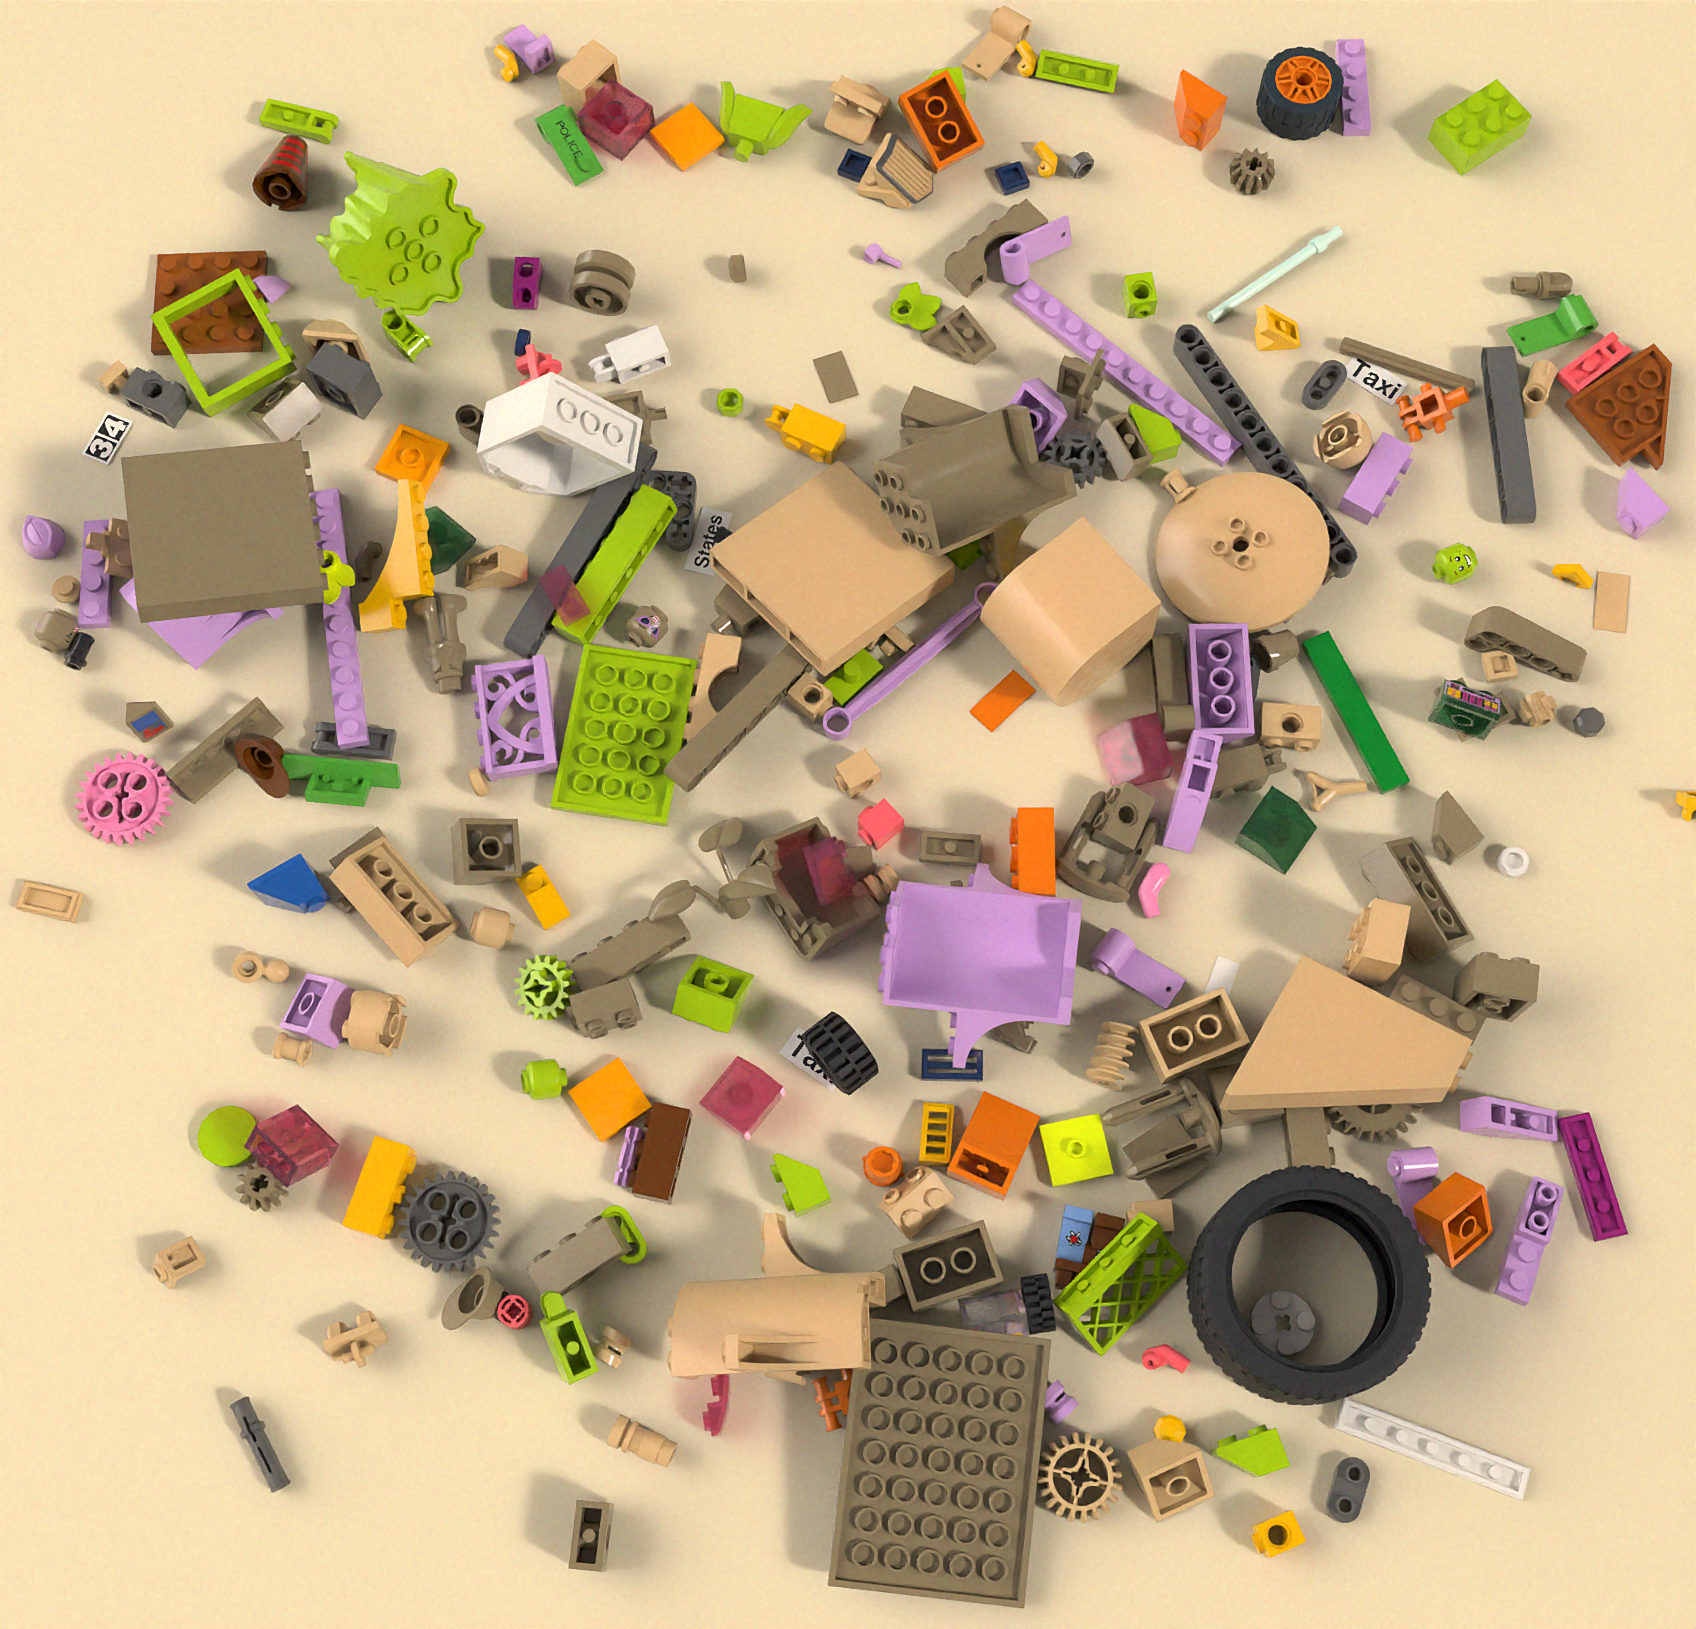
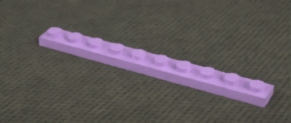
M1029 279L1012 296L1013 304L1090 364L1098 348L1104 349L1103 360L1106 361V366L1103 374L1148 410L1170 419L1173 428L1178 429L1180 435L1221 467L1241 448L1242 443L1032 279Z
M338 488L311 492L310 499H316L318 516L313 517V524L319 523L322 540L318 541L316 545L319 548L323 547V550L336 553L342 563L349 565L341 496ZM328 563V564L324 565L323 568H328V567H330L332 564H331V563ZM342 586L341 594L335 602L330 605L322 602L337 740L340 750L370 745L351 586Z

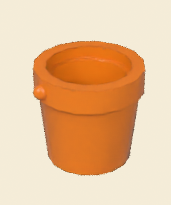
M876 1147L867 1156L862 1157L864 1174L868 1181L877 1187L892 1186L898 1182L900 1177L905 1175L902 1158L891 1147Z

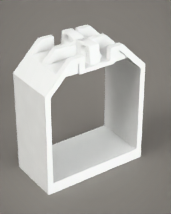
M549 372L486 402L477 456L483 472L493 477L501 475V477L509 481L516 480L520 482L518 485L520 490L529 494L569 498L635 471L643 420L563 377ZM540 430L566 444L547 442L541 439L542 436L535 432Z

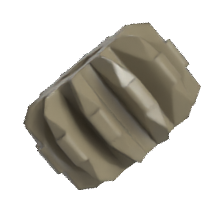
M1245 148L1242 154L1236 153L1229 166L1230 184H1236V191L1244 189L1246 195L1251 191L1259 195L1262 189L1267 190L1274 179V159H1268V152L1260 154L1258 148L1253 152Z
M257 1159L255 1168L250 1164H246L245 1169L248 1174L246 1176L243 1174L237 1175V1178L244 1182V1184L235 1188L236 1192L243 1194L240 1202L244 1205L249 1204L250 1209L253 1211H257L261 1206L264 1212H269L271 1202L277 1207L281 1206L282 1203L278 1197L280 1195L284 1197L289 1195V1192L283 1189V1186L291 1183L288 1177H283L286 1169L283 1166L277 1167V1162L272 1159L267 1163L263 1159ZM260 1182H262V1183H266V1182H267V1183H268V1186H267L266 1189H265V1188H261V1189H260V1188H258V1186H259Z

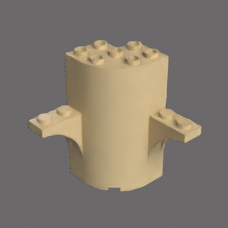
M764 1213V1222L761 1223L760 1234L762 1240L765 1241V1254L761 1256V1269L765 1273V1277L688 1282L679 1289L673 1317L669 1318L667 1323L668 1335L671 1337V1351H669L667 1358L671 1377L697 1380L702 1375L847 1368L857 1370L871 1369L869 1306L886 1307L885 1274L877 1271L826 1273L815 1269L794 1248L788 1234L786 1216L779 1213Z

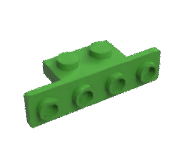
M283 754L281 759L289 779L309 781L305 791L306 802L364 807L371 786L399 789L401 786L399 766L397 764Z

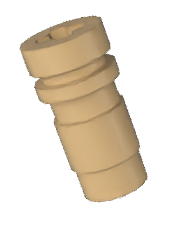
M620 1414L611 1430L607 1445L615 1449L621 1447V1451L626 1454L630 1451L642 1459L668 1468L678 1443L652 1430L640 1427V1423L637 1421L631 1423L630 1418Z

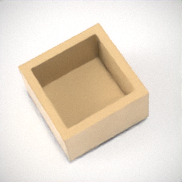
M594 39L586 46L581 47L577 55L568 63L563 64L557 73L563 104L567 108L571 106L576 116L585 123H588L623 90L617 56Z

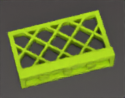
M1141 1211L1053 1300L1054 1305L1066 1315L1100 1357L1112 1347L1188 1268L1187 1264L1163 1234L1164 1230L1159 1223ZM1157 1239L1156 1253L1146 1254L1147 1248ZM1173 1259L1176 1264L1168 1273L1162 1274L1163 1261ZM1155 1260L1153 1274L1143 1275L1145 1261ZM1133 1262H1136L1134 1276H1124L1125 1271ZM1142 1282H1152L1151 1290L1145 1296H1140ZM1124 1283H1133L1131 1297H1121ZM1114 1284L1113 1297L1102 1299L1103 1293ZM1130 1304L1129 1313L1124 1318L1118 1319L1120 1305ZM1101 1306H1111L1109 1319L1099 1320ZM1092 1307L1090 1321H1080L1079 1318ZM1099 1327H1108L1107 1335L1098 1344L1096 1341L1097 1329Z

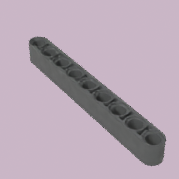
M639 441L635 471L599 485L508 630L503 642L505 648L526 659H530L537 654L553 628L551 623L556 610L563 606L568 598L570 589L583 576L587 563L595 558L601 542L610 535L617 518L624 514L630 504L632 495L635 493L634 489L638 484V489L640 488L643 480L652 469L657 459V449Z

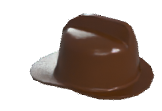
M260 736L255 740L242 739L237 742L235 756L240 765L252 776L260 788L274 798H282L288 794L290 780L288 773L282 765L281 759L283 754H285L282 746L274 739L266 736Z

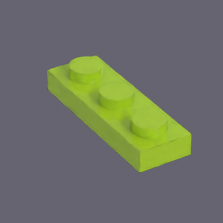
M1042 48L1036 77L1114 93L1120 65Z

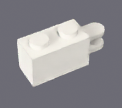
M657 325L643 327L636 333L613 339L610 343L605 344L607 354L594 358L589 362L590 369L596 373L594 378L597 383H603L617 377L620 385L671 365L669 350Z

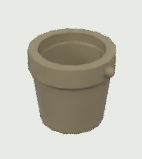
M1288 629L1254 638L1251 645L1252 653L1259 658L1261 669L1266 673L1278 670L1281 665L1298 656L1300 651L1295 635Z

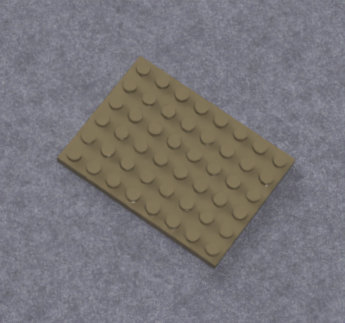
M870 1317L871 1369H852L828 1586L1024 1608L1051 1339Z

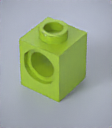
M1152 272L1125 275L1122 292L1127 318L1136 317L1143 319L1150 315H1155L1158 300ZM1136 296H1142L1144 299H1139Z

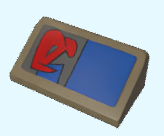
M155 701L129 702L126 704L125 723L143 743L174 727V722Z

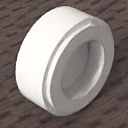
M1518 847L1506 848L1497 859L1498 870L1508 878L1522 876L1527 871L1530 863L1526 852Z

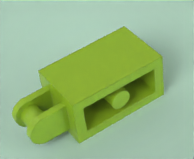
M554 1291L544 1292L540 1297V1305L546 1318L540 1320L539 1323L561 1380L571 1385L598 1372L599 1369L577 1312L566 1308L560 1294Z

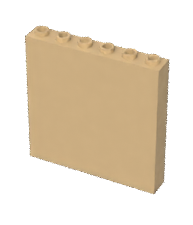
M840 460L709 550L710 567L824 677L952 584L955 565L947 555L936 557L918 551L911 545H905L888 514L882 511L879 503L880 497L876 494L873 487L868 484L866 485L857 477L852 468L846 467Z

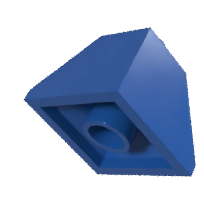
M301 853L247 883L249 889L265 905L302 914L316 912L326 905L325 902L331 900L315 869Z

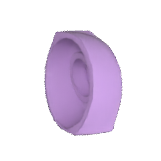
M28 515L22 529L24 549L28 555L36 559L55 558L64 546L65 533L57 523L49 519Z

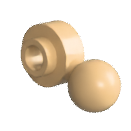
M244 951L235 957L232 972L235 978L243 983L255 982L261 975H265L273 983H280L288 977L289 967L281 959H274L268 963H263L262 958L257 953ZM246 961H250L253 963L254 967L250 970H246L243 968L242 964Z

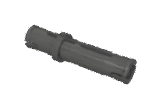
M249 1396L232 1403L229 1407L232 1409L242 1430L240 1435L242 1439L247 1440L271 1489V1493L289 1485L291 1481L288 1479L264 1431L266 1425L264 1421L259 1420Z

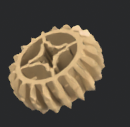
M1073 1432L1071 1436L1072 1443H1068L1066 1436L1061 1435L1059 1437L1062 1445L1061 1448L1052 1441L1048 1446L1054 1454L1051 1456L1043 1451L1040 1455L1048 1463L1047 1466L1039 1464L1038 1471L1045 1472V1477H1038L1037 1484L1046 1483L1047 1489L1040 1490L1038 1494L1040 1497L1050 1494L1051 1499L1045 1504L1047 1508H1051L1055 1503L1059 1505L1055 1516L1061 1517L1064 1510L1069 1511L1067 1516L1068 1522H1073L1075 1513H1079L1080 1522L1086 1523V1512H1090L1091 1517L1094 1520H1098V1507L1108 1514L1110 1508L1105 1501L1108 1499L1112 1503H1117L1119 1500L1115 1495L1111 1494L1112 1489L1116 1491H1122L1123 1489L1121 1484L1113 1483L1114 1478L1123 1477L1122 1471L1113 1472L1112 1466L1118 1465L1120 1460L1119 1458L1111 1461L1108 1460L1107 1456L1113 1452L1111 1446L1103 1452L1099 1449L1103 1444V1439L1098 1438L1094 1446L1091 1445L1090 1433H1086L1083 1442H1079L1078 1432ZM1076 1449L1080 1450L1077 1461L1072 1468L1055 1466L1059 1457L1065 1452ZM1089 1453L1093 1454L1102 1464L1105 1479L1092 1474L1090 1471ZM1082 1464V1469L1085 1471L1084 1474H1087V1479L1094 1480L1095 1482H1082L1077 1488L1073 1484L1074 1481L1071 1480V1476L1064 1475L1063 1472L1067 1474L1076 1473ZM1053 1476L1059 1477L1069 1484V1503L1061 1498L1056 1491ZM1086 1487L1103 1489L1099 1498L1093 1503L1079 1506L1080 1498Z

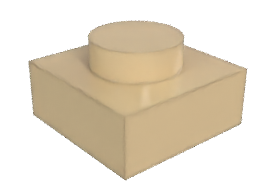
M1503 650L1485 652L1481 655L1480 658L1487 684L1515 680L1519 676L1513 655Z

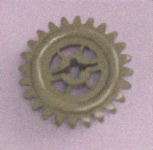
M1415 1103L1385 1104L1390 1109L1380 1114H1374L1375 1107L1380 1104L1365 1105L1369 1107V1113L1364 1112L1357 1105L1330 1106L1327 1112L1338 1114L1334 1119V1123L1344 1122L1343 1132L1347 1133L1353 1128L1355 1139L1360 1138L1362 1133H1365L1368 1142H1371L1374 1135H1376L1378 1140L1383 1143L1386 1140V1133L1392 1139L1398 1137L1396 1129L1407 1133L1409 1128L1405 1122L1415 1124L1417 1119L1411 1113L1418 1114L1423 1109Z

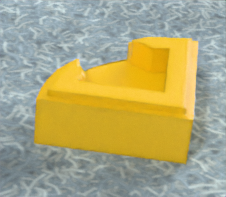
M1555 564L1552 570L1553 575L1559 580L1563 581L1566 578L1577 583L1575 586L1577 588L1590 589L1594 581L1580 564Z

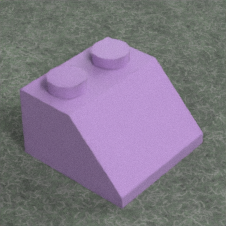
M306 973L279 1027L302 1038L310 1039L321 1046L336 1049L338 1044L344 1039L342 1037V1026L345 1020L349 1019L351 996L356 990L334 978Z

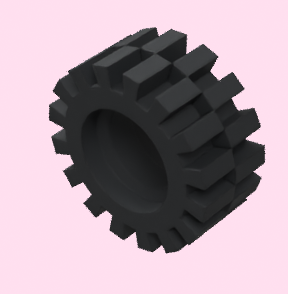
M1047 1274L1020 1277L1022 1301L1029 1334L1055 1331V1313Z

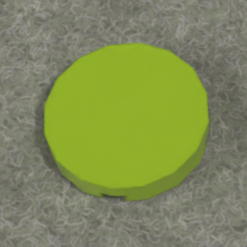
M233 1105L219 1107L209 1113L201 1123L198 1131V1147L203 1157L212 1164L220 1167H238L249 1161L257 1152L260 1144L261 1128L256 1118L244 1108Z

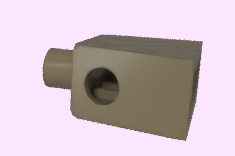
M727 583L714 600L715 611L720 616L710 625L717 634L725 635L733 627L742 636H747L767 622Z

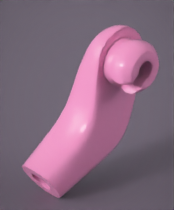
M1165 863L1154 864L1139 886L1138 897L1146 919L1160 915L1158 893L1170 877V869Z

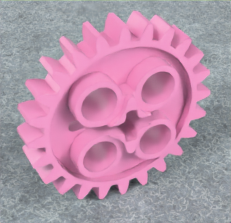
M128 752L126 759H124L120 753H116L115 761L113 762L106 756L103 767L97 763L94 764L96 769L94 774L86 771L85 774L90 779L88 782H79V785L85 790L75 795L83 801L75 805L82 812L78 818L83 823L86 822L83 827L87 831H93L92 835L96 839L102 837L106 844H110L114 840L115 844L121 846L125 839L132 846L135 837L144 842V833L148 831L155 835L156 832L153 826L155 824L164 826L165 824L160 819L161 816L171 815L165 809V806L174 805V802L167 797L173 794L174 790L167 786L171 783V780L167 775H164L166 771L161 766L157 767V763L152 758L147 761L143 754H140L136 759L132 752ZM118 780L117 784L113 788L108 789V786L112 781ZM147 781L143 789L137 790V786L141 782ZM113 807L112 813L103 817L104 812ZM142 809V812L138 817L132 818V815L136 810Z

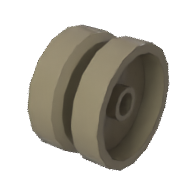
M586 250L580 253L574 267L575 275L571 280L568 290L569 298L575 305L593 314L617 316L624 313L628 307L630 290L633 287L636 276L635 268L620 255L609 251Z

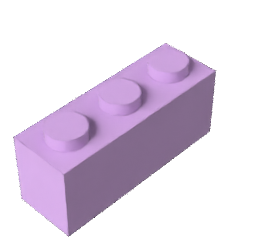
M1383 432L1342 497L1337 510L1365 525L1369 524L1372 517L1378 519L1386 506V503L1382 502L1386 494L1391 497L1400 483L1396 480L1399 473L1405 475L1413 462L1409 458L1413 447Z

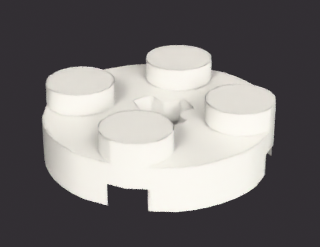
M1278 1290L1266 1294L1255 1303L1250 1313L1249 1322L1252 1333L1259 1341L1278 1355L1288 1356L1302 1351L1309 1344L1314 1334L1315 1317L1308 1304L1301 1297L1291 1292ZM1275 1316L1279 1318L1286 1316L1289 1319L1287 1322L1290 1326L1288 1331L1282 1329L1279 1332L1275 1329L1277 1325L1274 1320Z

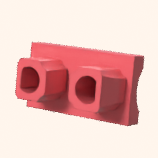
M532 343L525 346L526 354L515 359L516 367L523 376L530 373V378L520 381V386L549 372L559 374L562 371V364L559 360L552 359L551 354L536 351L535 345Z

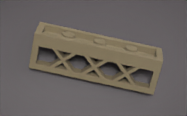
M255 697L166 774L196 804L240 766L235 756L237 742L242 739L255 740L260 736L273 738L284 729V726L267 709L265 704L258 697Z

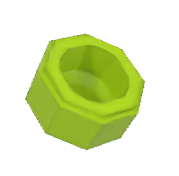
M725 388L717 394V409L723 416L735 417L743 411V395L737 389Z

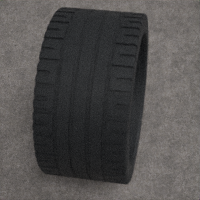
M1301 1165L1299 1168H1296V1166L1286 1167L1284 1170H1274L1269 1175L1266 1173L1246 1184L1205 1225L1196 1241L1197 1245L1193 1248L1188 1265L1189 1274L1187 1275L1186 1285H1188L1186 1290L1187 1299H1189L1190 1303L1188 1304L1189 1314H1192L1191 1321L1193 1327L1197 1329L1198 1339L1204 1344L1203 1348L1207 1354L1213 1357L1212 1361L1222 1368V1372L1228 1377L1231 1376L1236 1384L1246 1387L1245 1389L1253 1394L1258 1393L1259 1397L1272 1399L1278 1403L1287 1402L1288 1405L1302 1406L1325 1404L1358 1394L1386 1380V1377L1395 1373L1398 1367L1403 1365L1408 1359L1407 1356L1412 1354L1416 1348V1342L1420 1341L1423 1334L1422 1328L1426 1326L1428 1320L1426 1315L1430 1311L1431 1303H1429V1298H1431L1432 1288L1429 1287L1431 1282V1273L1428 1272L1429 1262L1428 1258H1425L1424 1255L1426 1251L1423 1243H1420L1418 1239L1420 1236L1416 1229L1413 1230L1412 1222L1408 1216L1405 1217L1402 1213L1403 1210L1398 1204L1395 1205L1392 1202L1393 1199L1387 1194L1381 1193V1189L1374 1184L1371 1186L1367 1180L1361 1177H1354L1352 1173L1347 1171L1343 1173L1340 1172V1169L1332 1167L1330 1169L1318 1165L1315 1167L1310 1165ZM1284 1212H1303L1318 1215L1332 1221L1347 1231L1367 1255L1377 1284L1376 1315L1363 1343L1342 1362L1330 1365H1308L1284 1358L1259 1341L1244 1322L1234 1298L1232 1266L1241 1238L1250 1225L1256 1221Z

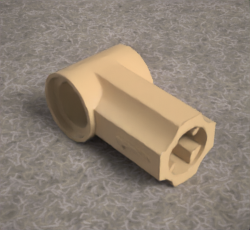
M1543 359L1533 363L1521 394L1524 418H1535L1541 413L1549 397V391L1558 370L1553 365V362Z

